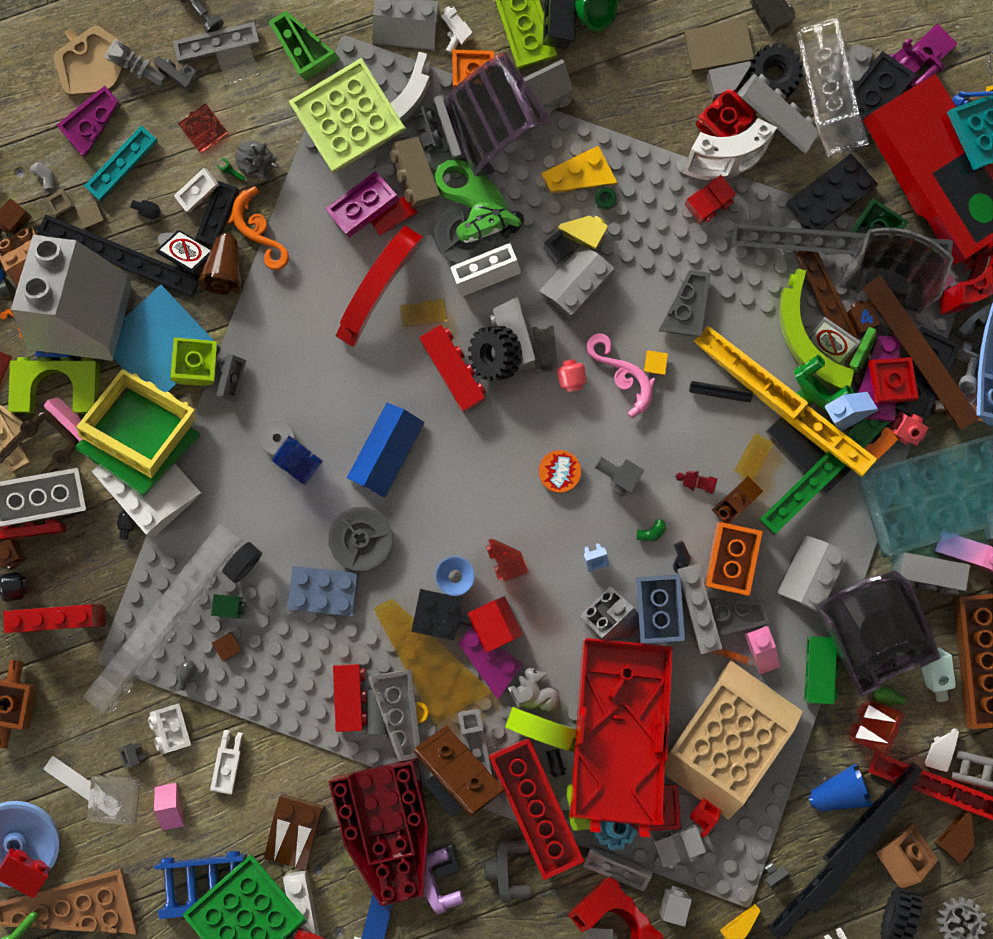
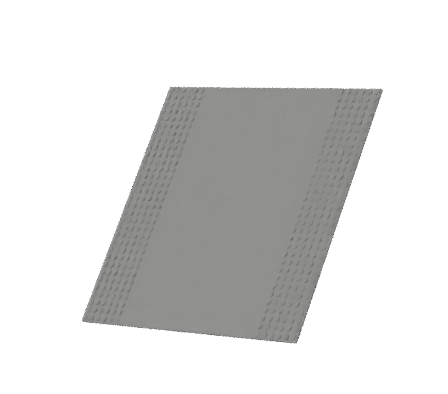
M344 35L340 38L335 51L341 59L329 67L325 79L362 58L389 103H391L402 93L408 84L416 60ZM430 66L427 74L430 78V85L421 104L415 111L422 110L421 106L432 109L437 117V128L443 135L444 140L442 143L444 149L434 147L435 150L429 153L423 149L433 177L439 165L447 160H453L434 104V97L442 95L461 151L462 161L477 168L491 180L503 196L510 213L518 211L524 216L522 227L515 234L511 233L507 239L500 235L503 230L497 232V241L493 248L494 250L510 243L521 273L462 297L450 268L456 265V263L447 260L438 251L434 240V226L439 215L448 207L458 204V202L443 198L441 195L434 203L416 207L418 211L416 216L398 224L395 229L380 236L370 222L348 238L326 212L325 208L374 171L381 176L399 198L404 196V187L397 178V168L390 159V149L395 142L419 137L420 139L419 135L426 132L425 130L421 132L417 130L413 118L415 116L414 113L403 122L406 131L334 174L305 130L271 215L267 230L264 233V237L282 244L289 253L288 264L281 270H270L264 263L266 251L268 249L273 251L271 258L274 261L281 258V251L274 247L260 244L216 357L214 384L204 387L195 410L196 420L191 427L200 433V437L176 462L177 466L202 494L155 537L146 536L98 663L371 767L399 762V760L397 759L389 734H367V725L364 726L362 731L336 732L333 665L361 664V668H365L366 681H362V690H366V697L367 690H371L368 676L411 670L415 702L424 703L429 710L427 720L418 724L420 744L446 725L464 744L458 712L479 708L488 754H491L527 737L505 728L512 707L576 729L582 641L585 638L602 639L581 619L580 615L610 586L638 612L636 577L678 575L673 569V564L678 555L674 544L679 541H684L691 557L688 566L699 564L705 582L716 524L722 522L712 509L741 481L749 476L763 492L729 524L763 531L750 596H742L706 588L708 598L764 602L769 624L719 636L722 649L730 650L744 657L753 658L744 634L763 626H768L776 645L780 668L760 675L753 659H749L748 664L736 658L733 659L737 661H731L803 712L794 732L744 805L729 820L720 814L716 825L705 838L701 837L706 851L701 854L702 857L694 861H689V858L680 861V866L672 869L662 865L653 839L677 830L650 831V838L640 837L639 832H637L633 842L630 844L625 843L624 848L621 850H609L606 845L598 844L590 829L574 831L569 821L570 805L566 797L567 785L572 783L574 752L566 751L532 738L530 740L577 844L589 849L592 845L650 869L653 873L738 905L750 907L821 703L804 702L807 636L837 638V643H840L841 648L843 639L839 633V620L835 618L832 611V606H834L832 600L861 590L911 443L906 445L897 440L863 477L851 470L828 493L821 489L781 530L773 535L759 519L806 474L766 432L781 416L754 394L752 401L748 403L690 393L689 386L691 381L745 390L749 389L695 344L694 340L697 337L659 332V328L664 322L689 270L711 273L703 330L707 326L711 327L795 393L799 391L801 387L794 376V369L799 364L786 345L779 318L781 291L784 287L791 288L788 286L789 277L797 269H800L794 256V252L799 250L732 245L734 223L807 229L786 205L787 201L794 197V195L741 176L725 179L736 193L733 200L734 204L725 211L720 209L716 212L717 216L710 222L704 221L699 224L685 206L687 198L698 190L703 189L715 178L704 180L684 174L683 170L688 157L553 110L545 117L540 116L534 119L529 125H522L517 128L504 109L505 92L497 89L495 91L453 90L452 73ZM599 145L617 181V185L581 188L574 191L551 194L541 175L542 172ZM450 172L443 177L444 183L454 189L464 187L468 183L466 176L459 172ZM601 188H610L616 194V203L609 210H601L595 204V195ZM843 213L822 230L850 232L859 218ZM586 216L593 218L597 216L606 222L605 224L608 225V228L595 252L614 267V272L570 320L540 294L539 291L581 245L563 236L574 250L556 264L543 249L544 242L558 232V227L562 223ZM404 226H407L422 235V241L416 253L405 263L382 295L367 321L357 344L352 347L335 336L341 325L339 322L372 265L395 235ZM818 252L846 312L851 309L850 305L860 300L863 303L870 301L861 288L881 275L918 330L920 327H924L948 339L957 312L940 315L939 294L931 301L920 294L910 259ZM940 262L955 279L943 291L959 282L967 281L972 268L965 272L966 268L962 262L949 268L946 267L949 262ZM804 278L800 297V314L805 332L809 337L824 317ZM518 298L535 356V367L514 372V376L504 380L487 381L480 379L481 376H473L476 384L481 383L486 391L484 395L485 401L462 413L420 342L419 337L439 325H442L444 329L448 327L454 337L451 340L454 347L459 346L465 356L462 358L465 365H471L473 362L472 360L469 361L468 356H471V352L468 351V347L472 346L470 339L475 338L473 334L479 331L478 329L492 326L490 316L494 315L493 308ZM873 306L881 323L875 328L877 337L878 335L895 337ZM865 333L858 336L860 341H862ZM595 334H605L610 338L612 344L609 354H604L606 349L601 343L595 345V353L602 357L629 362L642 371L644 370L647 350L668 353L664 376L645 373L649 381L655 378L652 401L643 414L640 413L634 419L628 415V412L635 407L634 404L637 402L636 395H641V386L633 375L626 374V379L633 378L632 386L627 390L618 388L615 384L614 376L620 368L598 362L589 356L586 349L587 342ZM875 344L873 345L868 355L869 360L872 355ZM900 345L899 358H906L907 353ZM492 347V357L495 359V350ZM227 354L246 360L236 401L216 396L220 378L223 374L218 371L220 359L226 358ZM575 359L576 363L584 365L587 382L583 385V389L567 392L566 389L560 387L557 370L563 366V361ZM845 361L841 366L847 367ZM852 378L851 388L854 393H858V388ZM823 385L832 395L838 392ZM386 403H390L405 409L425 423L384 498L347 479V476ZM816 403L809 406L836 427L828 412ZM272 421L285 422L292 428L295 434L293 448L281 456L269 454L260 443L261 430ZM890 422L886 427L890 428L893 422ZM857 423L842 432L846 435ZM280 435L274 436L275 442H279L281 440ZM876 435L868 444H871L878 436ZM554 450H565L572 453L581 465L579 482L570 491L563 493L549 491L542 485L539 478L538 468L541 460ZM601 457L617 467L622 466L627 459L645 470L629 496L624 494L621 497L612 491L613 487L610 486L611 478L595 469ZM687 471H699V476L718 478L714 494L705 493L703 489L696 487L695 491H691V489L683 485V481H677L675 475L678 472L685 475ZM353 507H368L378 511L388 521L392 530V547L388 557L379 566L368 571H353L343 567L333 557L328 545L329 530L333 521L342 512ZM662 519L665 521L667 526L666 532L657 541L637 540V529L650 530L656 520ZM365 534L355 537L358 540L357 545L366 543L364 539ZM804 535L830 543L849 553L821 612H814L777 594ZM251 542L262 552V556L244 578L237 583H233L222 573V570L229 559L245 543ZM596 544H600L601 548L604 547L606 550L609 566L589 572L584 558L585 547H588L591 552L597 550ZM448 557H462L474 569L475 579L472 587L465 594L457 596L463 598L461 606L462 616L469 617L467 613L505 596L523 633V636L500 646L522 662L523 665L498 699L458 644L470 626L460 624L456 630L454 641L411 632L420 589L445 594L437 586L435 572L440 562ZM293 566L358 573L353 616L289 610L288 601ZM458 570L450 572L449 580L452 583L461 581V572ZM682 586L685 641L642 643L673 647L668 735L669 751L719 680V675L730 661V659L724 658L725 656L717 655L719 653L712 651L714 653L700 654L697 641H695L696 637ZM213 595L243 597V602H246L244 615H241V619L211 616ZM638 628L630 637L611 640L641 643L640 629ZM232 632L242 651L222 662L212 642ZM185 660H191L196 665V673L191 683H187L185 690H179L176 688L179 681L176 678L179 665ZM534 668L540 672H547V675L537 682L540 690L547 687L555 689L559 694L560 703L556 710L548 713L541 711L539 707L534 709L519 708L515 704L508 688L511 686L519 687L521 684L518 677L523 676L526 679L525 670ZM367 702L363 703V712H367ZM560 749L563 766L567 768L565 770L566 775L553 778V775L549 773L551 768L546 752ZM418 758L422 786L426 787L424 782L433 774ZM490 761L492 776L500 783L498 776ZM666 775L664 776V785H678ZM678 785L681 829L695 824L699 834H701L702 827L689 818L691 812L701 800ZM505 792L483 808L517 821Z

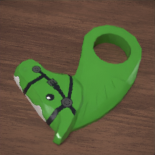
M459 159L447 160L438 166L434 180L440 195L443 198L472 208L469 218L457 227L456 234L461 241L466 243L497 233L509 225L517 227L521 225V221L509 212L507 204L497 187L480 170ZM450 172H459L466 176L468 183L464 187L454 189L444 183L443 177Z

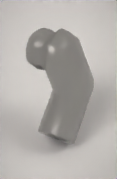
M34 163L30 167V172L43 179L45 191L54 190L52 170L43 163Z

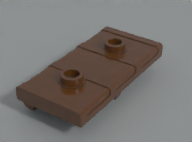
M447 725L414 748L413 753L470 817L505 791V788L500 785L487 768L479 762Z

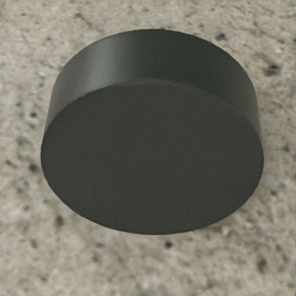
M8 279L0 282V293L6 301L14 300L16 291Z

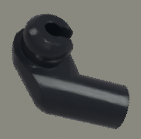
M684 541L674 544L678 554L673 564V569L676 573H678L677 569L688 567L691 560Z

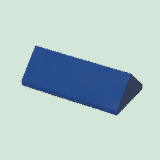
M386 403L347 479L385 498L425 422L403 408Z

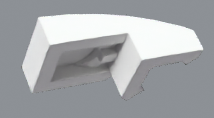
M954 728L950 733L934 738L935 742L931 744L925 761L927 767L948 772L959 734L958 729Z

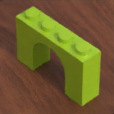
M18 357L17 361H10L8 412L12 414L36 415V392L39 383L47 375L64 373L70 378L73 385L72 412L77 415H86L100 397L101 365L94 361V358H81V361H73V358H60V361H52V358L40 357L38 361H31V358Z

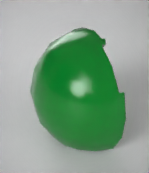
M576 0L575 8L578 18L590 30L597 32L604 30L616 18L617 14L615 13L619 0Z

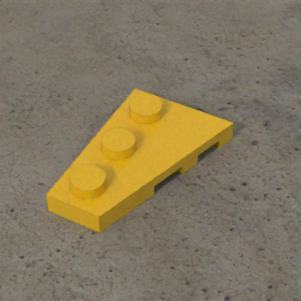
M599 145L541 174L551 194L574 191L581 188L617 185V181Z

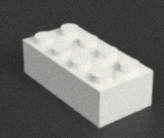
M78 468L0 482V527L86 511Z

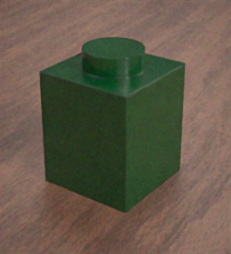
M214 594L211 616L241 619V615L245 613L246 602H243V597Z

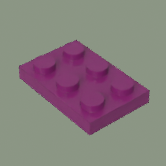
M374 171L325 208V210L346 236L350 238L400 199L381 176Z

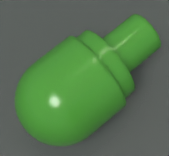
M880 687L875 691V699L880 704L894 706L895 703L905 705L906 697L897 695V691H894V689Z

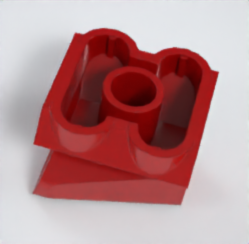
M727 89L698 116L699 120L696 122V126L702 133L710 136L730 137L743 133L758 118L755 111L734 90Z

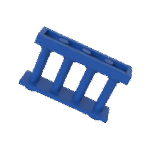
M240 851L226 852L227 856L174 861V857L162 858L161 862L155 865V870L164 869L166 903H164V907L158 910L159 919L183 917L182 914L199 900L197 899L195 866L208 864L209 889L211 890L218 883L217 863L229 862L231 872L239 865L238 861L246 859V854H240ZM186 867L188 901L184 905H178V902H175L173 868Z

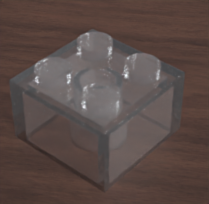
M99 774L92 776L87 821L124 825L136 823L141 778Z

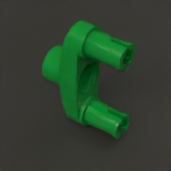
M816 355L807 363L801 364L794 369V376L801 387L796 394L807 401L808 406L816 403L827 412L825 405L843 395L854 394V391L850 386L846 385L834 395L830 394L812 375L825 366L824 359L820 355Z

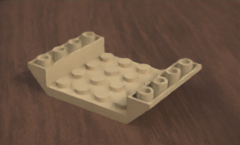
M731 660L719 675L718 682L672 749L668 750L665 765V775L699 800L705 798L722 810L721 815L728 820L744 805L794 732L803 712Z

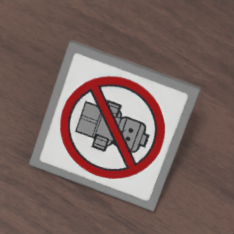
M826 317L823 318L809 336L813 345L820 352L839 365L844 363L861 342Z

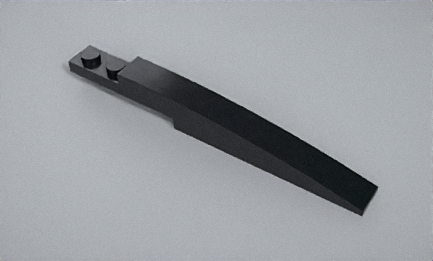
M912 762L873 803V806H870L825 853L822 858L826 861L827 865L768 926L771 933L777 939L788 935L792 926L798 920L805 917L809 908L814 913H817L856 869L891 822L923 770L918 765Z

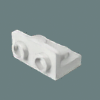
M179 704L149 713V726L151 730L154 729L156 735L154 744L161 755L191 746Z

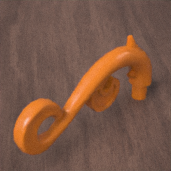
M254 185L249 190H244L238 195L234 201L228 223L231 224L234 221L239 232L251 241L279 249L281 251L280 259L272 260L271 254L273 251L268 249L264 255V263L270 270H281L288 264L289 253L282 244L261 236L268 227L265 217L261 214H254L249 218V225H256L254 229H250L243 218L244 209H248V203L252 201V197L259 193V190Z

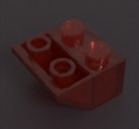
M495 539L488 540L489 545L486 546L490 559L495 558L497 563L494 570L498 580L503 579L505 583L529 573L521 551Z

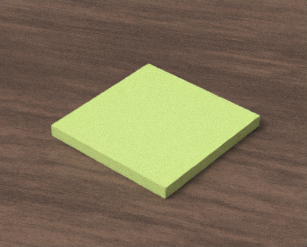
M362 58L289 101V104L333 174L406 131L403 123Z

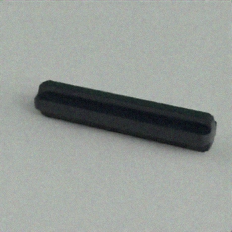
M691 381L689 386V392L748 403L753 398V391L697 381Z

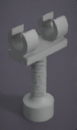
M964 341V345L960 347L957 359L968 363L966 375L960 379L958 387L963 393L971 394L977 388L978 382L974 376L976 368H979L980 355L971 351V343Z

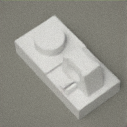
M203 168L174 197L186 212H191L219 184L209 171Z

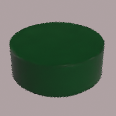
M610 188L598 190L595 195L596 206L601 210L613 208L616 203L615 192Z

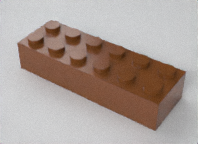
M993 594L953 597L966 728H993Z

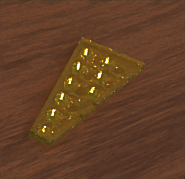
M393 598L373 608L405 669L412 671L413 684L435 724L492 693L484 683L433 636L411 632L414 618Z

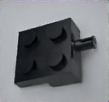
M420 589L411 632L454 641L456 630L460 624L471 627L473 625L471 622L465 621H470L469 617L462 616V597Z

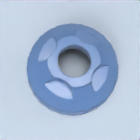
M458 556L448 557L441 561L435 572L437 586L442 592L451 596L465 594L470 590L475 579L472 565L466 559ZM453 570H458L462 574V579L458 583H452L449 580V574Z

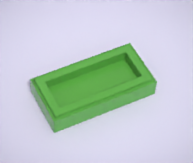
M868 327L850 363V368L854 369V372L857 374L860 373L878 338L876 329Z

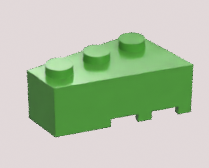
M284 11L269 21L295 69L305 81L341 59L288 11Z

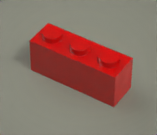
M361 664L333 665L336 732L362 731L364 726L367 725V712H363V703L367 702L366 690H362V681H366L365 668H361Z

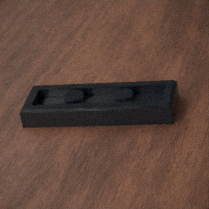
M221 181L217 182L219 186L213 192L195 238L197 241L213 246L216 237L222 234L239 191L237 187Z

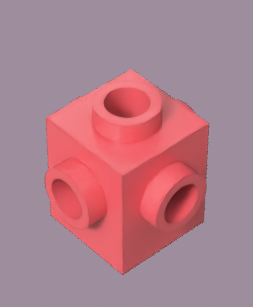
M899 411L889 429L898 436L900 442L906 445L912 443L918 446L920 441L925 438L929 427L922 423L924 419L914 413L909 416Z

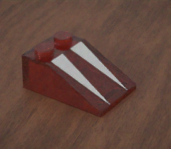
M866 700L865 704L862 703L858 709L857 715H859L857 723H853L850 728V741L873 751L889 755L905 713Z

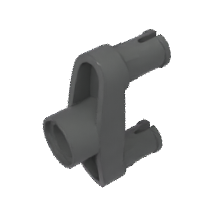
M499 839L496 860L484 862L485 881H497L501 902L531 897L530 885L510 886V883L508 884L507 857H509V854L529 853V846L526 840L509 841L508 839Z

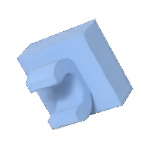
M596 544L597 550L591 552L588 547H585L584 558L589 572L609 566L606 550L604 547L601 548L600 544Z

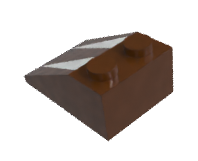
M285 794L279 796L264 858L306 870L325 806Z

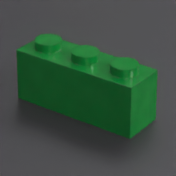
M807 636L804 702L834 704V700L838 699V687L835 686V678L839 677V665L836 664V656L840 655V643H837V638Z

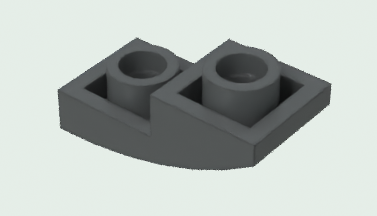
M992 305L981 309L969 317L953 334L958 338H962L965 335L969 336L976 328V325L980 327L987 323Z

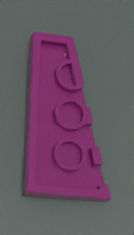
M878 335L870 360L899 358L900 343L895 337ZM868 364L858 393L868 392L874 402ZM896 402L875 404L878 411L864 418L894 422Z

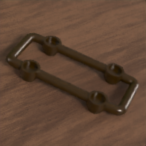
M42 411L32 420H25L21 424L20 432L0 451V464L27 437H33L37 434L38 425L43 420L52 425L70 444L65 449L57 450L53 454V461L40 474L51 473L58 467L68 465L70 455L76 450L75 446L79 442L50 412Z

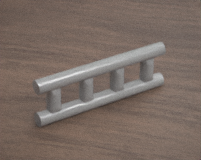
M957 750L955 759L962 760L960 773L952 772L951 780L993 790V781H991L993 758ZM971 763L984 765L982 779L968 775Z

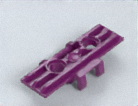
M938 24L929 30L914 46L911 44L912 39L908 38L903 43L902 49L896 54L892 53L890 55L914 73L923 65L929 68L916 82L913 81L906 91L937 72H942L944 65L940 61L958 44ZM923 49H928L932 55L926 54Z

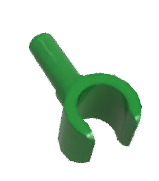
M221 158L226 163V166L220 167L217 165L218 169L224 174H232L243 182L245 177L235 171L226 158Z

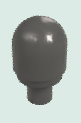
M185 660L179 665L176 678L179 679L176 686L177 689L184 691L187 683H191V680H193L196 673V665L193 661Z

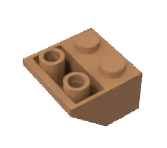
M32 225L19 230L14 235L0 242L1 263L6 273L17 286L32 236L38 235Z

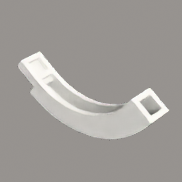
M418 53L408 84L402 93L390 103L402 123L421 104L430 85V78L427 76L430 62H428L426 53Z

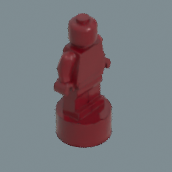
M687 471L685 475L678 472L675 475L676 480L683 481V485L691 489V491H695L696 487L703 489L705 493L714 494L718 478L699 476V471Z

